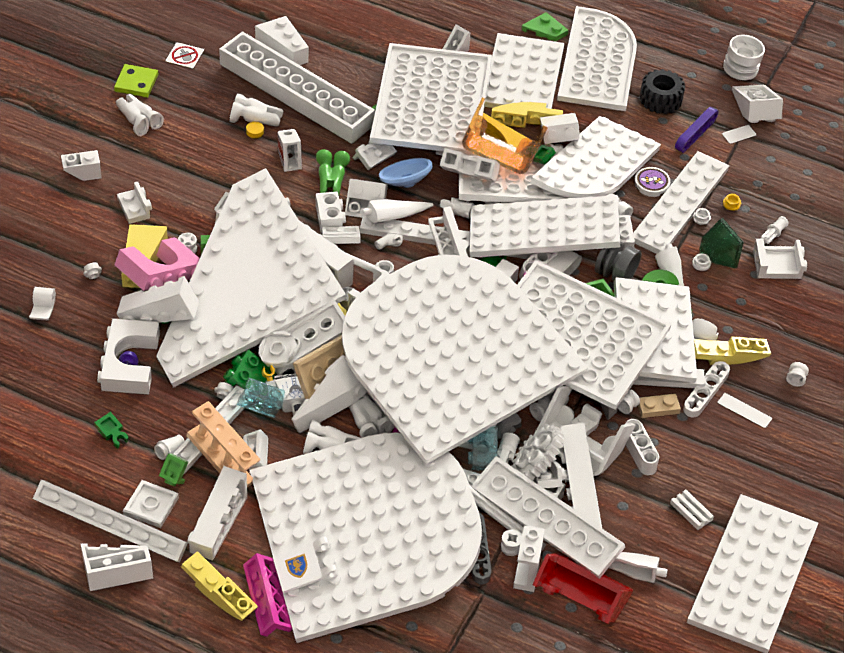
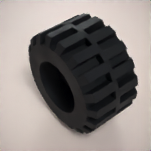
M665 69L648 72V75H645L642 80L640 91L641 104L646 109H650L649 111L658 114H668V112L673 113L674 110H678L682 105L685 91L683 78L678 76L677 73H672L670 70L665 71Z

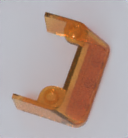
M481 96L463 137V147L480 157L496 160L500 166L515 173H526L548 127L543 124L536 141L531 138H524L519 142L517 148L485 134L487 120L479 115V111L485 101V97Z

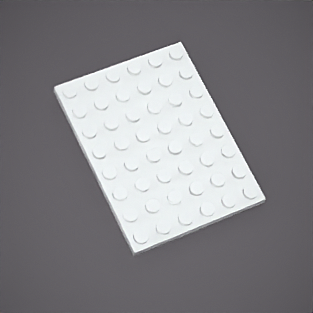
M390 43L370 134V143L444 151V148L462 152L463 154L477 155L492 55Z
M536 260L517 284L588 367L587 372L565 385L615 410L671 329L670 323Z

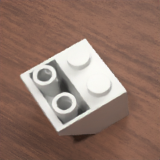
M350 179L345 215L363 218L360 210L368 208L369 201L386 199L388 184Z

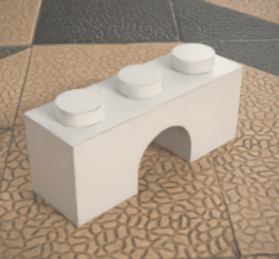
M444 148L440 166L444 170L496 182L500 164L496 160L480 156L474 158Z

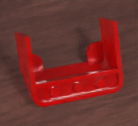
M559 553L546 554L532 584L535 587H543L542 591L549 595L560 593L596 611V614L599 615L598 619L607 624L616 621L633 592V589L604 574L599 579L583 566Z

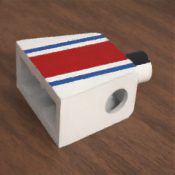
M296 130L279 131L277 133L278 152L284 172L302 169L301 140ZM291 153L293 157L289 158L288 154Z

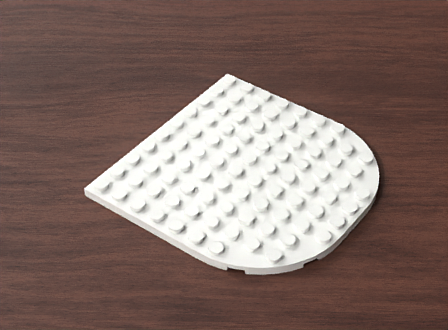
M437 255L426 257L385 276L368 286L354 299L343 323L342 345L350 369L425 464L430 463L534 403L558 387L572 381L587 372L588 369L586 364L510 277L486 262L466 256Z
M401 433L371 435L250 470L273 557L309 545L320 537H326L330 549L324 552H316L320 568L322 570L327 565L334 564L338 572V576L334 579H323L283 593L296 643L431 604L443 598L445 593L453 587H458L471 572L479 556L482 539L481 519L461 465L449 452L425 464Z

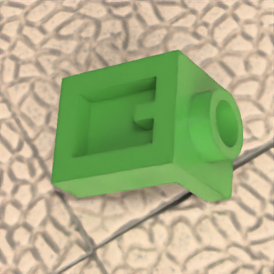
M168 453L159 476L165 479V483L172 486L184 484L185 479L182 476L188 461Z

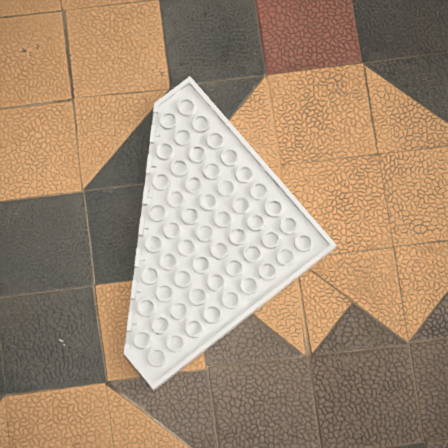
M266 168L232 185L189 282L190 287L199 300L195 318L171 322L157 353V358L174 388L260 344L265 337L271 336V333L284 331L329 302L335 300L338 304L347 299L345 292Z

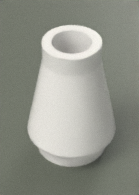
M181 435L159 441L154 447V451L158 458L164 460L168 453L173 454L185 440Z

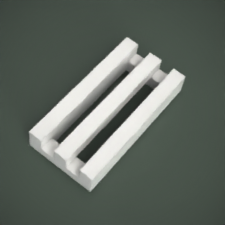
M684 490L682 494H678L676 498L671 499L670 504L697 530L713 520L714 516L687 490Z

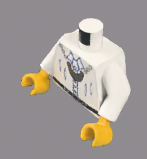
M271 365V374H267L264 367L262 375L267 378L266 387L269 398L278 406H281L284 412H293L294 416L306 400L297 375L274 376L273 380L272 375L275 372V368Z

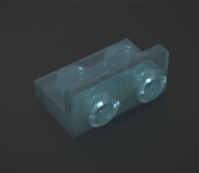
M248 378L245 389L238 398L237 405L274 418L282 407L285 391Z

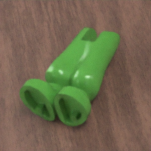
M325 149L320 150L316 154V161L320 165L318 170L320 193H326L327 187H332L333 192H338L339 196L345 175V167L350 162V155L345 151L336 152L334 155V167H331V152Z

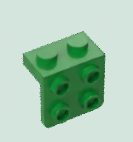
M247 350L241 356L236 355L232 360V368L228 369L223 376L225 379L224 383H228L231 386L237 383L261 401L268 393L266 387L267 378L262 375V369L265 367L267 374H271V370L258 356ZM276 372L272 375L273 380L274 376H277Z

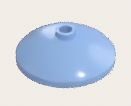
M425 158L399 161L382 169L379 177L382 182L389 185L404 186L405 188L412 187L429 174L432 169V162Z

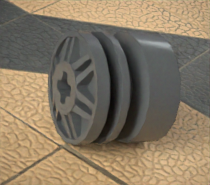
M620 242V247L603 248L596 260L595 272L603 274L606 278L612 275V281L615 278L632 279L639 266L642 253L631 246L624 249L625 245L623 242Z

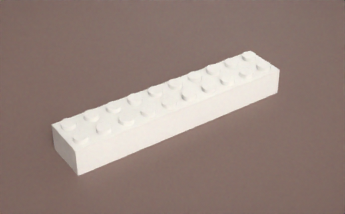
M243 31L219 49L220 65L351 144L372 128L375 115L373 108Z

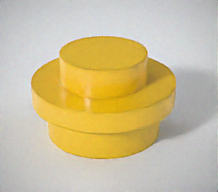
M729 194L724 198L723 206L728 210L735 211L741 207V200L739 196Z

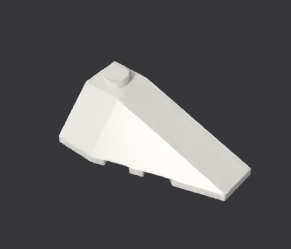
M344 355L340 356L325 371L326 377L321 384L317 383L314 389L316 391L310 399H306L293 416L292 421L297 432L301 433L309 429L312 420L320 423L351 406L368 392L350 369Z

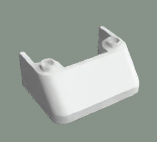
M568 386L557 388L537 428L538 431H540L542 426L545 428L547 425L551 426L552 424L561 430L560 426L569 425L574 419L573 410L565 405L572 388ZM634 423L621 425L616 436L606 438L603 445L587 436L593 476L602 474L623 451L635 427ZM564 446L559 449L560 452H564Z

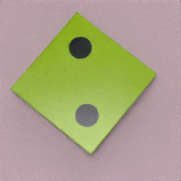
M124 64L114 90L116 92L149 97L157 79L158 70Z

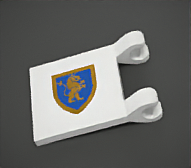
M320 537L309 545L273 557L283 593L323 579H334L338 576L334 564H329L321 570L316 552H324L330 549L326 537Z

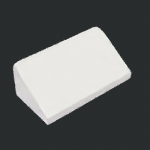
M261 429L244 435L243 440L260 458V461L249 469L267 465L268 436Z

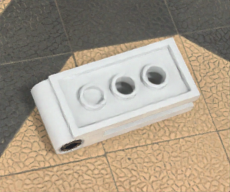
M335 300L284 330L294 337L298 349L295 358L288 365L275 368L278 376L296 374L293 362L342 335L345 315Z

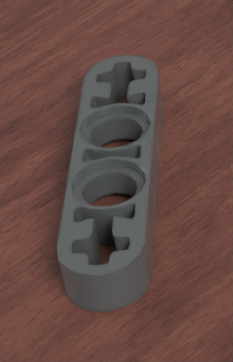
M479 513L483 539L480 545V553L485 558L477 559L471 574L475 583L486 584L491 577V564L485 520L483 515ZM479 567H482L484 576H480Z

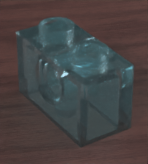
M490 427L468 440V444H472V452H468V464H472V470H485L497 456L498 427ZM485 445L488 451L480 452L477 446Z

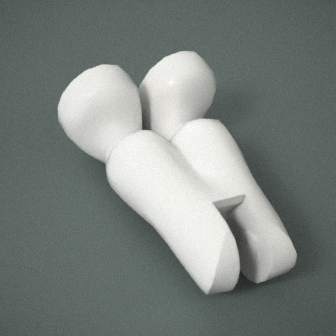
M128 94L126 95V100L121 97L116 101L117 107L126 116L128 121L134 124L133 130L138 136L145 135L149 126L156 130L163 125V116L153 111L150 106L140 102L133 95Z
M237 94L232 106L230 122L235 123L240 116H243L247 122L256 121L266 125L279 126L283 110L266 105L253 98H246L242 94Z
M366 393L356 403L349 406L355 423L360 429L359 434L361 438L390 433L395 427L388 416H383L382 410Z
M312 420L303 454L311 453L316 447L321 450L360 439V437L344 433L331 426H321L318 421Z

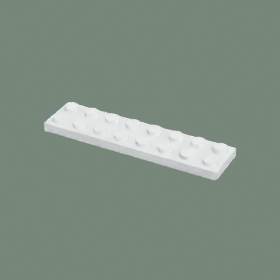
M697 151L634 231L635 244L656 254L665 250V245L674 242L696 210L700 208L728 171L729 165Z
M497 456L471 485L474 490L523 526L545 529L543 540L589 570L599 579L625 548L623 542Z

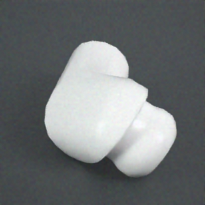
M389 233L375 241V246L379 250L385 246L397 247L402 244L403 238L399 234Z

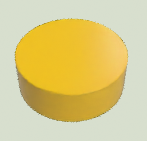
M256 121L248 123L246 134L251 138L261 137L264 134L263 124Z

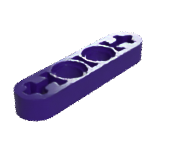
M709 107L678 138L675 149L684 153L715 122L719 111Z

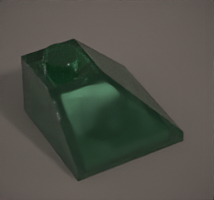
M721 218L702 237L699 251L701 254L709 256L711 263L737 268L744 242L724 218Z

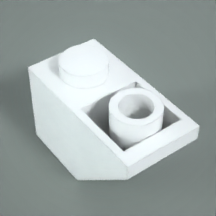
M97 150L61 155L63 169L67 173L83 181L101 178L100 160Z

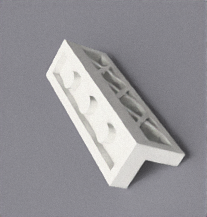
M451 206L443 207L442 217L428 218L439 255H447L444 251L448 249L453 252L452 255L468 257ZM444 223V227L440 229L435 227L434 224ZM445 236L449 240L445 243L439 240V238Z

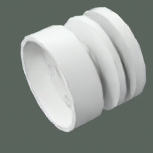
M749 35L733 37L729 43L728 53L723 63L725 72L739 80H751L756 77L765 52L763 43Z

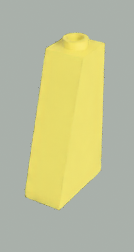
M129 225L126 248L134 246L149 260L156 262L158 259L156 255L161 240L168 239L167 226ZM122 272L123 287L140 288Z

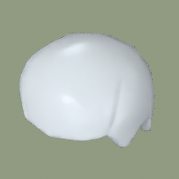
M699 318L692 321L694 339L716 341L718 333L716 334L717 327L714 324Z

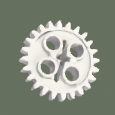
M553 424L551 426L547 425L545 428L542 426L540 431L536 430L533 436L530 435L529 439L524 441V446L519 447L520 451L515 454L516 458L512 461L514 463L512 467L532 481L535 476L539 478L540 473H545L546 468L551 467V462L556 460L555 456L560 454L559 449L563 447L561 443L565 440L562 431Z

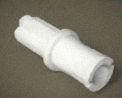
M779 217L774 224L768 226V230L761 236L764 244H769L775 237L781 235V231L789 224L785 217Z

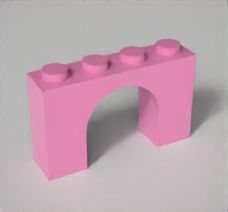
M174 237L161 240L156 255L166 265L149 260L133 246L119 250L115 266L145 291L155 285L157 287L163 286L168 281L176 282L183 276H185L186 280H191L200 258Z

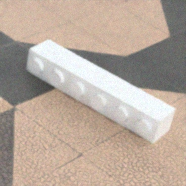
M585 423L560 426L564 434L563 438L565 439L561 443L564 446V452L560 453L562 464L567 465V470H564L565 482L570 483V488H566L568 500L573 502L571 508L602 528Z

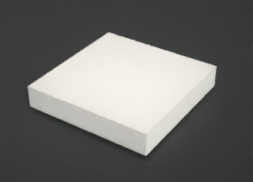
M141 480L125 506L123 515L161 528L179 499V493Z

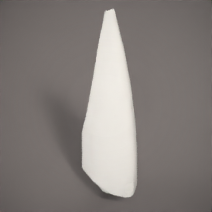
M388 199L369 201L368 208H362L360 213L371 222H384L422 212L432 207L433 203Z
M667 244L665 245V250L655 255L657 264L661 270L672 272L677 277L679 286H684L681 259L677 247Z
M621 552L609 567L634 579L652 583L655 582L656 576L666 578L668 569L658 567L659 557Z

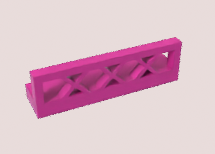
M256 553L243 564L251 599L258 606L254 611L260 635L268 636L276 628L290 632L293 628L273 558ZM279 616L283 619L284 622H280Z

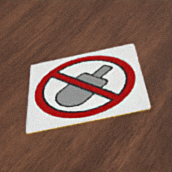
M176 42L166 62L194 68L204 49Z

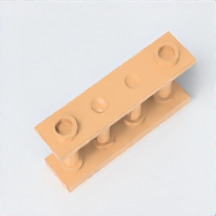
M209 401L193 410L192 414L198 419L200 424L187 432V437L219 473H221L223 466L247 473V487L252 485L253 477L246 470L258 463L260 458Z

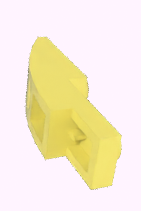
M519 102L492 108L491 117L504 125L525 128L526 123L541 125L540 117L562 115L563 110L546 108V103Z
M731 337L729 342L694 339L695 359L709 360L710 365L718 361H723L728 365L760 360L771 355L766 339Z
M198 551L182 564L181 568L196 582L195 586L217 606L233 617L243 621L258 607L229 577L225 579Z

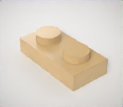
M676 394L642 397L638 405L642 418L680 414L681 410Z

